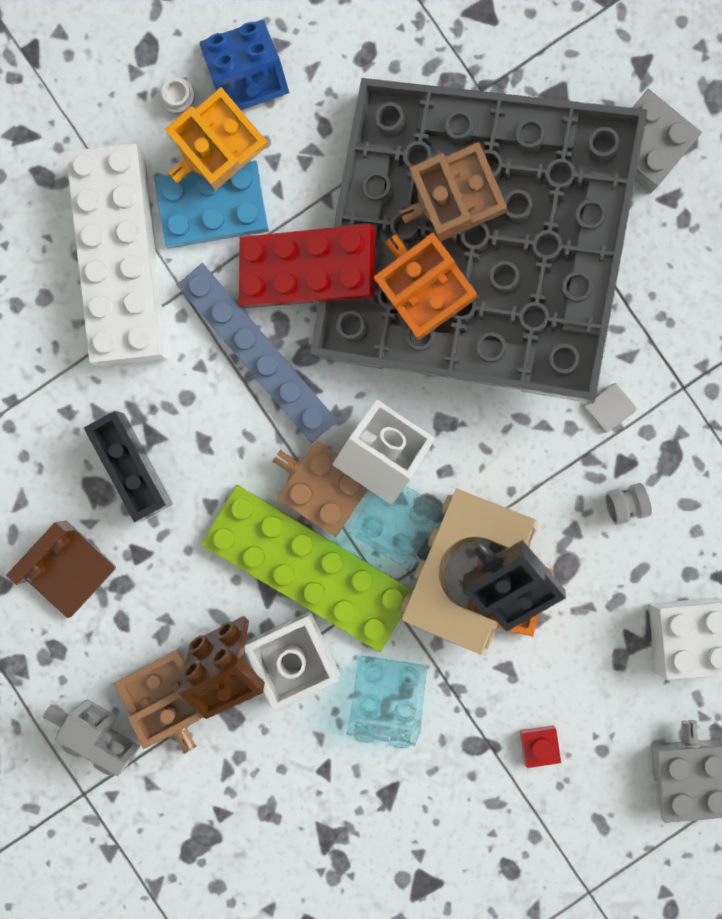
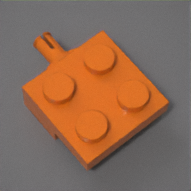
M431 233L409 251L399 236L394 235L392 239L399 249L394 246L390 239L385 242V245L395 256L396 260L376 274L374 279L418 340H420L477 299L478 294L434 233Z

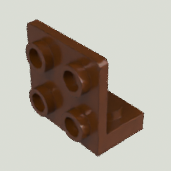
M66 520L54 522L6 576L16 585L25 582L30 583L66 618H70L116 570V566Z
M245 616L234 621H228L220 628L206 635L196 637L189 645L179 695L205 719L258 696L264 691L265 682L243 661L249 620Z

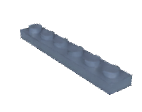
M203 262L176 284L311 443L338 422Z

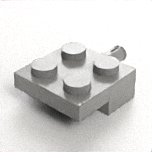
M648 88L632 108L648 110L635 182L651 194L702 132Z
M89 699L69 715L52 704L43 715L44 719L61 727L54 740L62 744V749L66 753L75 757H85L93 762L95 769L106 775L114 774L119 776L135 757L141 746L111 729L118 716Z
M681 721L684 742L651 744L654 780L658 783L661 819L668 823L722 818V740L698 741L697 721Z

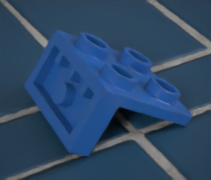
M264 20L247 22L239 28L225 33L213 34L199 42L215 90L217 91L222 87L240 110L290 93L280 58Z

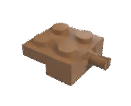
M479 142L445 157L444 153H441L409 168L418 188L419 202L399 210L405 225L422 216H426L433 224L440 242L508 212Z
M317 440L308 453L298 461L280 450L277 455L287 461L288 464L277 457L272 462L290 474L286 486L277 499L336 538L368 489L333 466L332 464L338 454Z
M179 648L114 683L130 713L127 718L143 749L166 737L175 736L183 754L197 747L187 728L204 717L179 695L186 664Z

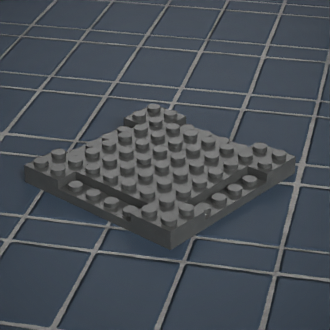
M361 78L334 227L371 224L375 227V275L396 260L395 256L385 245V242L390 239L394 246L399 249L392 236L398 235L408 251L431 233H434L438 238L433 224L426 216H422L405 225L399 211L419 202L418 188L409 168L441 153H444L445 157L479 142L508 212L441 241V244L455 261L456 266L478 294V298L425 337L418 340L379 284L374 280V298L319 302L310 354L318 359L379 369L389 368L594 404L648 110Z

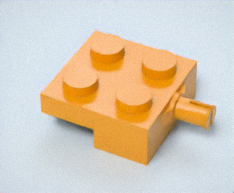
M222 87L196 109L193 106L188 108L165 128L166 133L179 148L183 160L167 173L178 184L193 170L195 173L203 176L215 191L269 146L267 140Z

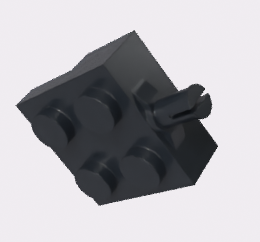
M479 539L478 543L474 542L472 544L471 551L475 553L482 563L463 575L462 592L484 616L491 614L506 632L566 599L564 587L523 540L503 552L495 554L485 544L483 539Z

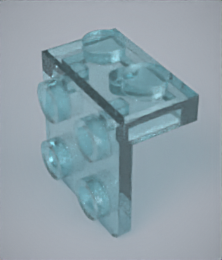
M361 656L357 663L346 735L354 736L353 738L356 741L363 743H372L374 740L386 741L395 748L415 746L421 731L427 674L426 667L421 664Z

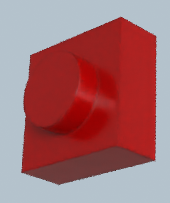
M554 725L520 730L526 768L561 763L557 730Z

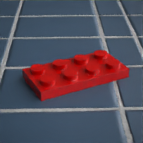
M371 224L240 237L238 305L243 308L374 298L375 227Z

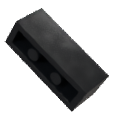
M113 411L83 427L134 523L144 521L174 505L125 413Z

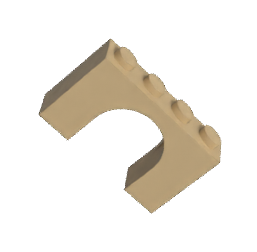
M456 488L453 496L448 495L443 504L441 513L445 516L440 528L435 527L428 541V546L431 547L427 559H422L416 569L414 578L418 581L413 593L408 592L403 600L401 611L404 614L401 620L474 653L486 655L499 623L469 610L455 601L446 584L447 564L454 552L461 546L478 541L479 539L506 549L523 540L530 548L539 523L536 519Z

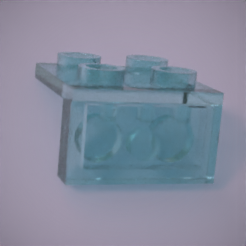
M405 486L392 505L372 493L348 534L408 571H411L417 561V553L442 514V507L408 486Z

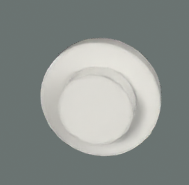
M171 78L162 85L160 100L166 110L171 113L180 114L193 105L195 93L191 84L185 79Z

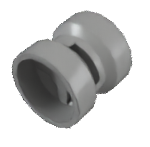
M642 483L630 485L624 492L615 489L605 494L608 512L615 525L627 523L630 516L641 519L652 514L649 495Z

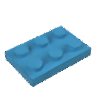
M256 160L246 164L216 191L203 176L194 171H191L178 184L170 175L154 178L164 242L168 249L269 232Z

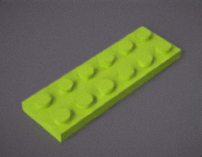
M236 485L201 543L205 548L378 652L382 651L404 614L401 611V606L408 592L413 593V589L239 485Z

